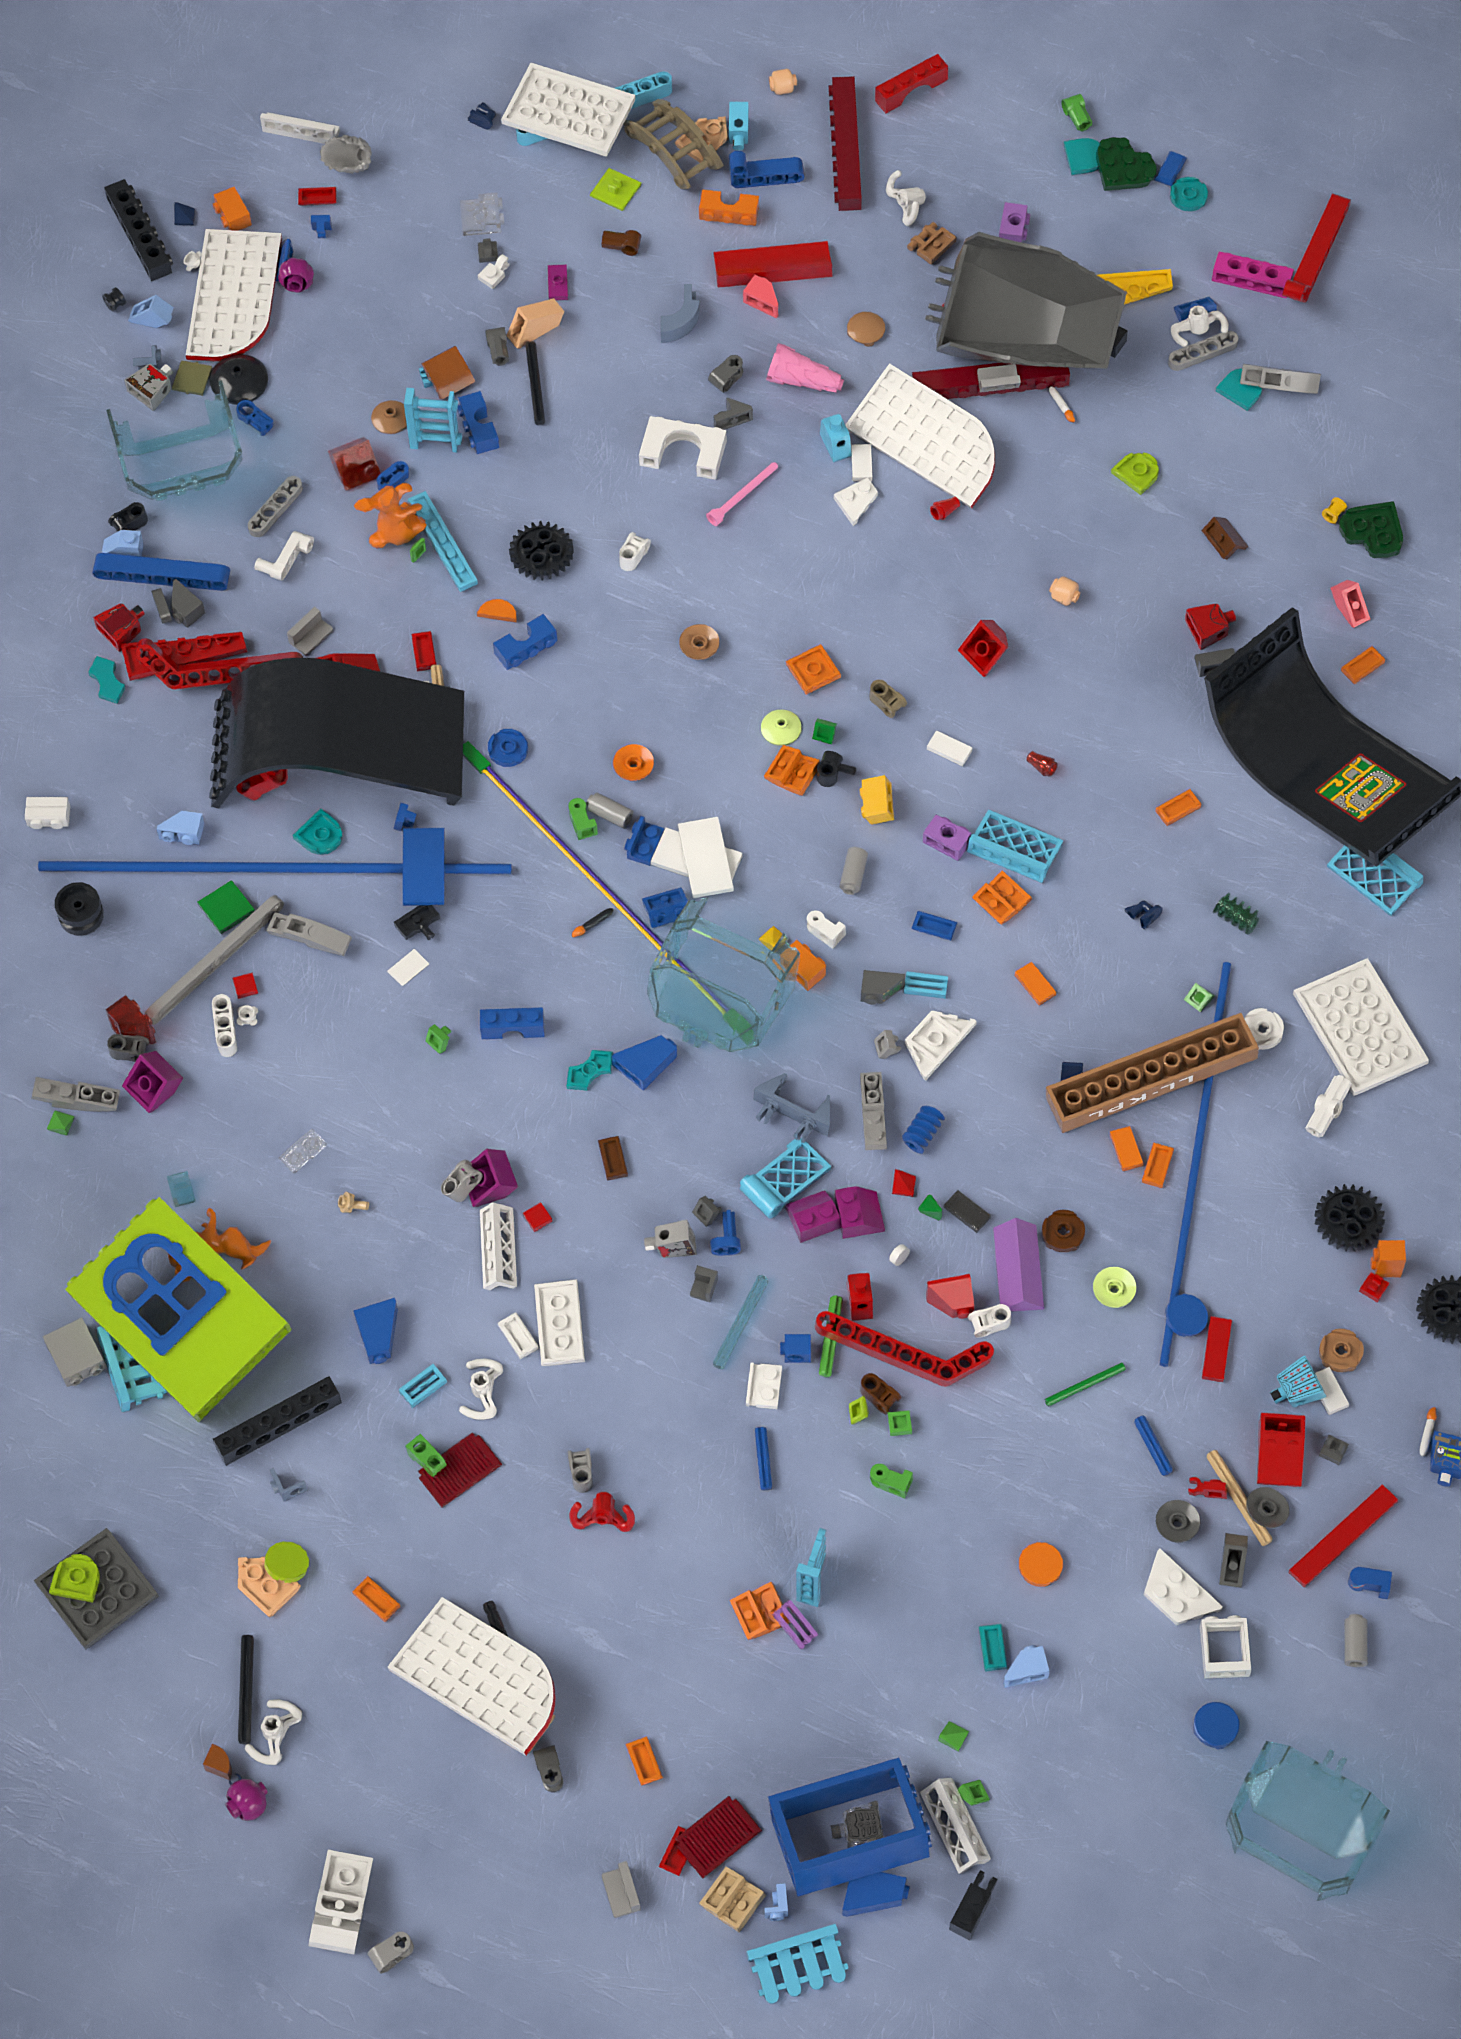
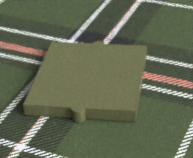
M181 360L172 390L185 392L187 395L191 393L203 396L212 366Z

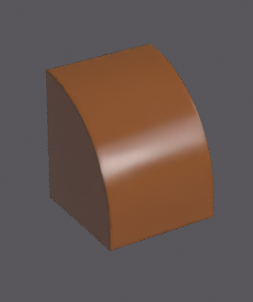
M212 1744L203 1762L205 1771L231 1780L232 1766L226 1752L221 1747Z

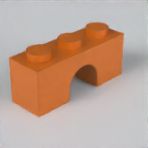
M702 189L699 205L700 220L756 226L759 211L758 195L740 194L737 203L727 205L721 201V191Z

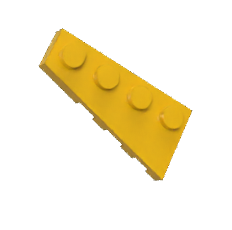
M1171 269L1097 274V276L1127 292L1124 305L1170 291L1173 288Z

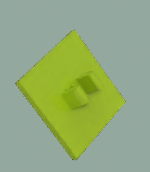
M608 168L590 193V197L623 211L642 183Z

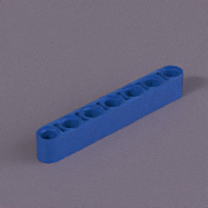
M98 553L95 557L92 574L94 577L104 580L173 586V581L177 579L186 588L223 591L227 589L231 570L228 566L222 564Z

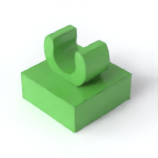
M434 1024L429 1027L425 1042L441 1054L446 1051L448 1040L450 1039L448 1034L452 1031L447 1026H443L440 1029Z

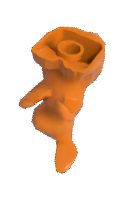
M402 483L395 488L386 485L371 498L360 499L354 504L355 509L362 512L372 511L374 508L379 511L377 531L369 537V544L372 547L383 548L387 543L397 546L408 543L425 529V519L415 515L423 506L419 503L403 502L401 505L399 503L405 493L412 492L410 484Z
M211 1208L207 1209V1216L210 1218L209 1223L201 1225L205 1230L196 1232L218 1255L225 1253L230 1257L241 1259L243 1263L241 1270L251 1266L257 1259L256 1257L262 1255L271 1244V1240H268L258 1246L251 1245L238 1227H229L222 1234H218L216 1229V1213ZM168 1253L169 1263L175 1267L176 1276L181 1271V1265ZM192 1276L186 1277L182 1282L190 1281Z

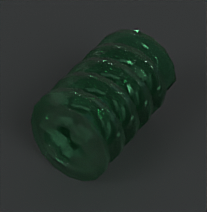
M1228 892L1216 904L1213 913L1218 912V917L1220 918L1225 916L1226 922L1232 920L1231 924L1234 927L1239 925L1238 929L1241 931L1245 930V934L1249 935L1259 922L1257 917L1258 910L1250 913V905L1246 909L1243 908L1244 901L1237 905L1238 898L1235 897L1229 900L1231 893Z

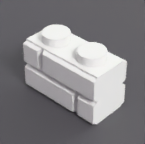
M26 797L25 820L28 827L33 829H41L42 827L61 829L62 827L69 826L70 803L68 797Z

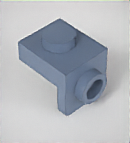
M152 345V357L132 358L133 366H138V370L148 364L158 365V361H161V349H157V345Z

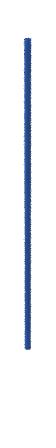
M1224 962L1222 966L1213 1023L1223 1019L1231 963ZM1214 1075L1204 1079L1169 1302L1180 1293ZM1167 1323L1165 1325L1159 1363L1163 1367L1168 1366L1173 1331Z

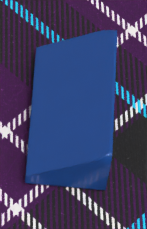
M287 239L280 249L276 281H279L280 265L293 257L294 250L290 239Z
M1210 297L1174 307L1179 322L1189 318V311L1194 306H1202L1208 313L1217 311V305Z

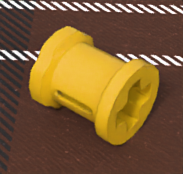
M1334 497L1331 500L1330 506L1322 511V517L1329 523H1336L1338 516L1346 511V503L1340 498Z

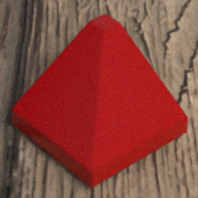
M895 1169L892 1194L913 1197L916 1176Z

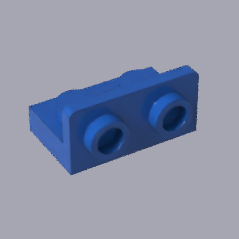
M640 816L639 821H635L633 824V835L631 839H627L624 850L627 851V859L650 866L652 857L664 833V828L645 822V817Z
M682 887L642 898L643 906L648 914L652 928L691 916L688 900Z

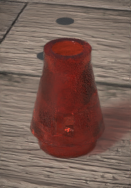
M1031 751L1026 759L1043 776H1052L1058 766L1054 758L1038 754L1034 751Z

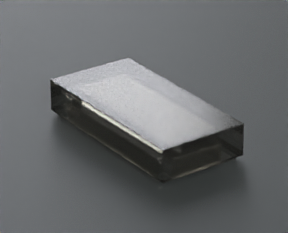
M959 1190L944 1204V1208L976 1233L991 1218L990 1214Z

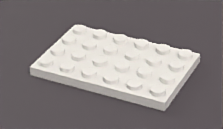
M530 63L501 121L504 125L607 157L635 102V95Z
M1368 958L1293 991L1294 997L1340 1075L1351 1081L1352 1086L1349 1090L1353 1096L1428 1064L1429 1059Z

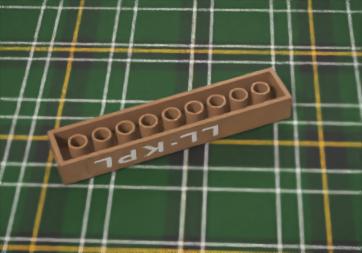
M1238 1013L1046 1087V1100L1062 1133L1258 1059L1259 1047L1242 1013Z

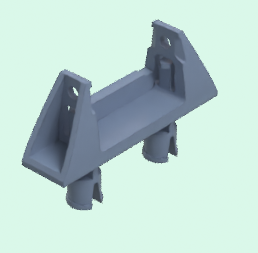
M785 1073L755 1087L753 1100L764 1105L756 1115L759 1122L765 1116L764 1124H768L773 1113L777 1111L801 1123L793 1135L796 1140L802 1135L801 1143L806 1141L812 1129L828 1137L830 1095H827L817 1111L812 1113L778 1096L782 1086L787 1081V1074Z

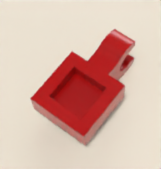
M1197 1477L1189 1478L1190 1484L1197 1485L1195 1489H1188L1189 1495H1204L1206 1498L1227 1499L1228 1490L1225 1482L1212 1479L1202 1483Z

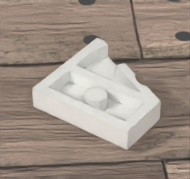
M867 477L835 493L834 500L854 526L857 524L861 514L867 511L869 504L873 503L876 499L878 491Z

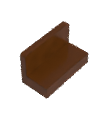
M1213 517L1201 530L1223 559L1228 560L1237 549L1246 550L1248 547L1226 518Z

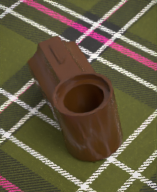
M628 230L625 233L603 231L601 245L602 248L621 250L626 255L634 256L638 253L642 236L635 230Z

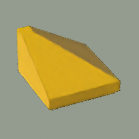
M772 926L759 938V941L774 953L788 941V938L776 927Z

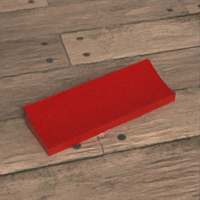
M828 241L714 252L718 288L748 285L754 275L766 278L771 283L832 277V262Z

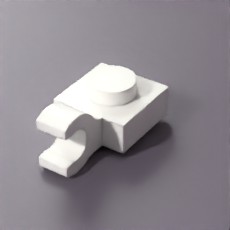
M502 254L497 259L495 265L489 263L478 274V280L494 289L505 277L503 271L510 265L507 262L509 258Z

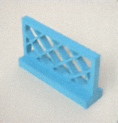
M988 809L976 832L969 839L967 852L1043 883L1048 869L1063 844V840ZM992 818L997 820L999 824L990 826L988 820ZM1014 827L1018 832L1009 834L1006 828ZM1002 829L1004 836L995 837L993 831ZM989 833L991 839H984L979 835ZM1031 834L1037 840L1027 842L1025 836ZM1021 837L1023 843L1014 845L1011 839ZM1007 840L1009 847L1001 846L998 842ZM1050 842L1056 846L1046 850L1044 843ZM1040 845L1042 851L1033 853L1030 847ZM1026 848L1028 854L1023 855L1018 853L1017 850ZM1045 856L1047 862L1046 864L1036 860V858Z
M1344 845L1327 864L1329 869L1390 916L1393 915L1416 888L1418 889L1423 884V875L1394 853L1381 863L1384 866L1379 864L1377 867H1365V859L1362 858L1363 867L1351 868L1350 859L1362 857L1358 854L1349 855V848ZM1347 859L1348 869H1339L1334 864L1338 860ZM1378 870L1379 880H1366V871ZM1381 870L1392 871L1394 879L1381 880ZM1363 872L1364 881L1355 882L1351 878V873ZM1397 882H1406L1411 886L1407 891L1397 892ZM1394 883L1395 892L1383 893L1382 884ZM1379 884L1380 893H1369L1367 885ZM1395 896L1396 903L1390 909L1383 903V897Z

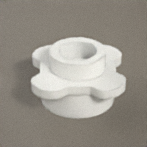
M190 251L185 256L184 264L187 265V271L200 266V257L202 255L200 251L197 253Z
M245 1005L238 1008V1025L250 1024L254 1026L257 1024L256 1014L258 1009L256 1007Z

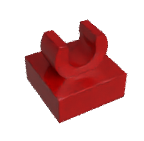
M1370 1272L1360 1287L1359 1292L1378 1303L1388 1288L1389 1282L1381 1276Z

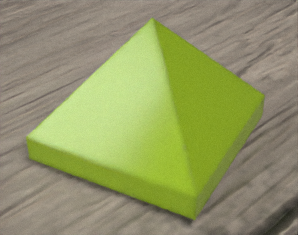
M865 1396L849 1403L850 1420L853 1425L869 1415Z

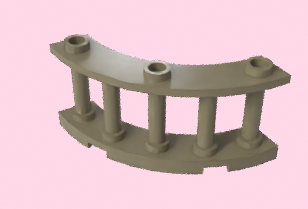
M657 99L652 102L655 107L654 111L637 122L625 120L624 122L625 133L630 138L644 143L653 154H656L673 175L675 184L680 189H689L691 186L688 180L707 167L718 170L724 166L712 144L708 146L702 138L704 133L694 121L677 106L672 108L670 102ZM657 117L660 118L659 120H657L656 122L652 123V124L649 125L648 127H646V128L643 127V126H645L646 124H648L649 122H651L652 120L656 119ZM668 122L678 127L659 140L651 134ZM685 134L691 140V143L671 155L664 145L679 135ZM694 149L699 150L703 156V161L683 173L676 161Z

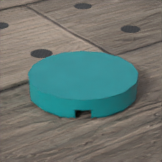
M1195 177L1180 178L1171 186L1170 199L1172 204L1178 209L1191 212L1199 210L1207 202V186Z

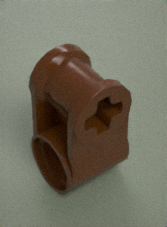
M868 1373L861 1379V1395L865 1396L881 1413L887 1415L889 1408L896 1401H900V1394L876 1374ZM872 1383L876 1387L868 1389L865 1387V1384Z

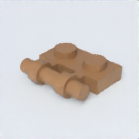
M935 222L924 226L922 232L918 236L915 235L911 238V242L907 245L910 251L918 248L917 255L931 265L957 239L955 235L944 227L936 231L935 229L938 226Z

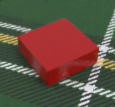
M253 972L232 978L238 999L258 994Z
M541 1202L523 1212V1217L534 1232L552 1222L551 1216Z

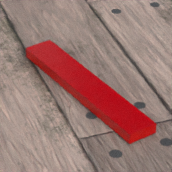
M1382 1484L1290 1568L1288 1573L1305 1588L1398 1502V1499Z

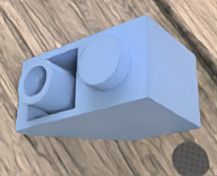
M181 811L157 826L159 839L165 842L177 841L186 845H199L204 827L202 813Z

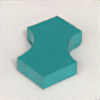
M96 656L88 673L100 685L98 696L101 699L118 704L126 687L125 684L118 681L114 676L116 664L114 661Z
M592 1050L590 1057L584 1063L570 1066L566 1088L588 1091L590 1083L596 1077L603 1074H611L613 1052Z

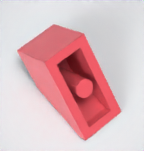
M754 275L743 290V303L777 318L778 302L772 283L766 278Z
M1345 580L1331 587L1336 606L1351 627L1354 628L1370 620L1359 583Z

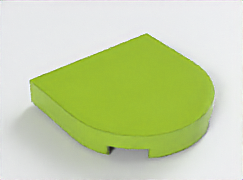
M1144 452L1143 454L1130 453L1111 469V473L1142 495L1157 480L1159 468L1156 459L1150 454Z
M73 1554L71 1557L66 1558L56 1567L49 1593L51 1595L93 1603L100 1580V1572L96 1563L90 1557L83 1554Z

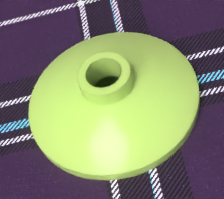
M774 710L768 713L762 720L761 732L763 737L771 744L778 746L789 745L800 736L801 722L797 715L791 711Z
M1108 1267L1096 1275L1093 1282V1292L1097 1300L1103 1305L1119 1308L1133 1300L1136 1294V1282L1127 1270L1120 1267ZM1116 1288L1118 1292L1113 1293L1110 1291V1289Z

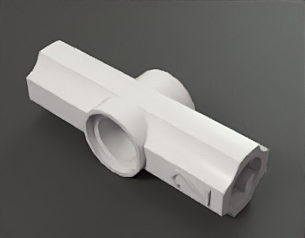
M1341 1075L1334 1076L1325 1094H1320L1315 1102V1111L1305 1127L1307 1132L1318 1138L1323 1137L1332 1119L1340 1115L1343 1107L1342 1102L1352 1086L1351 1081Z

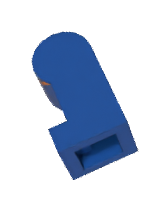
M1356 1567L1350 1573L1348 1585L1354 1591H1362L1364 1589L1379 1592L1378 1598L1388 1599L1392 1572Z

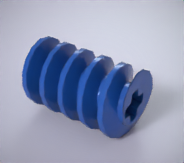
M922 1106L915 1119L911 1121V1125L908 1126L907 1132L902 1135L904 1143L914 1152L922 1154L924 1152L922 1147L928 1146L926 1140L931 1141L933 1139L931 1134L937 1133L935 1127H941L939 1120H945L943 1114L934 1107Z

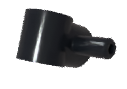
M825 751L821 762L817 766V781L823 787H831L836 784L839 771L855 775L856 767L841 764L843 757L839 753Z

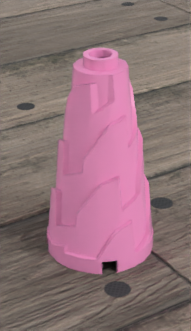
M778 343L767 374V381L782 385L803 386L818 391L825 390L835 393L837 390L841 391L844 379H841L842 375L795 352V349Z

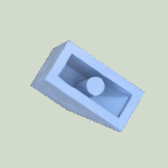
M154 295L134 305L128 321L134 324L158 328L167 325L171 321L174 307L159 296Z
M120 530L104 539L102 553L142 557L144 543L141 531Z
M1030 1645L1020 1651L1004 1676V1688L1049 1677V1668L1043 1646Z

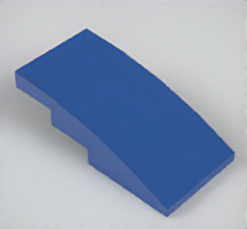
M445 828L403 829V906L444 905Z

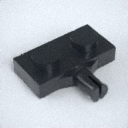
M419 905L394 921V926L405 940L420 932L425 935L427 940H431L435 934L429 929V925L438 920L440 915L432 905Z

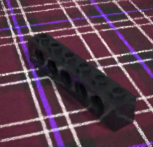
M125 179L105 186L106 199L151 282L171 274L172 258L170 254H165L164 243L162 240L158 241V233L154 226H150L149 223L151 221L147 212L143 213L140 199L135 198L136 194L133 186L128 185Z
M330 1376L213 1438L215 1448L227 1466L341 1404L340 1394Z

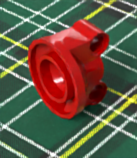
M288 769L254 775L236 786L237 792L255 801L264 793L286 784Z

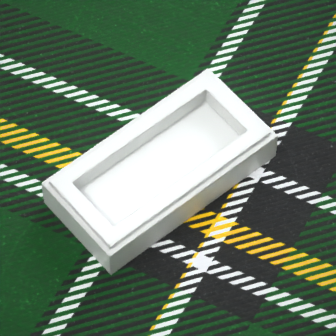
M871 444L851 445L852 481H861L867 477L872 481Z
M936 730L927 745V750L963 767L972 752V747Z
M516 1312L498 1322L500 1330L519 1359L539 1349L536 1341Z
M1330 1367L1316 1372L1315 1374L1327 1396L1320 1400L1328 1415L1348 1408L1349 1403Z

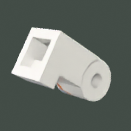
M811 911L807 915L808 931L832 949L846 935V926L840 921L835 925L825 919L824 914L820 911Z

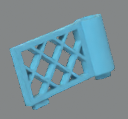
M802 1138L800 1140L794 1139L790 1142L785 1152L757 1174L746 1175L740 1181V1190L769 1219L775 1217L787 1203L831 1169V1165L806 1141L801 1143ZM802 1146L808 1152V1157L795 1156V1151ZM783 1160L792 1161V1169H781L780 1163ZM795 1161L807 1162V1170H796ZM810 1162L819 1163L823 1168L819 1171H811ZM767 1173H777L776 1181H767L763 1176ZM779 1174H792V1181L779 1182ZM794 1174L807 1175V1181L804 1183H794ZM779 1187H790L791 1193L784 1198L779 1193Z

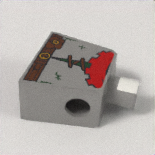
M148 364L124 380L127 392L154 411L171 391L168 377L173 374V371L166 364L159 370L152 364Z
M688 1220L656 1226L655 1236L644 1238L646 1251L658 1249L663 1258L697 1255L695 1234Z

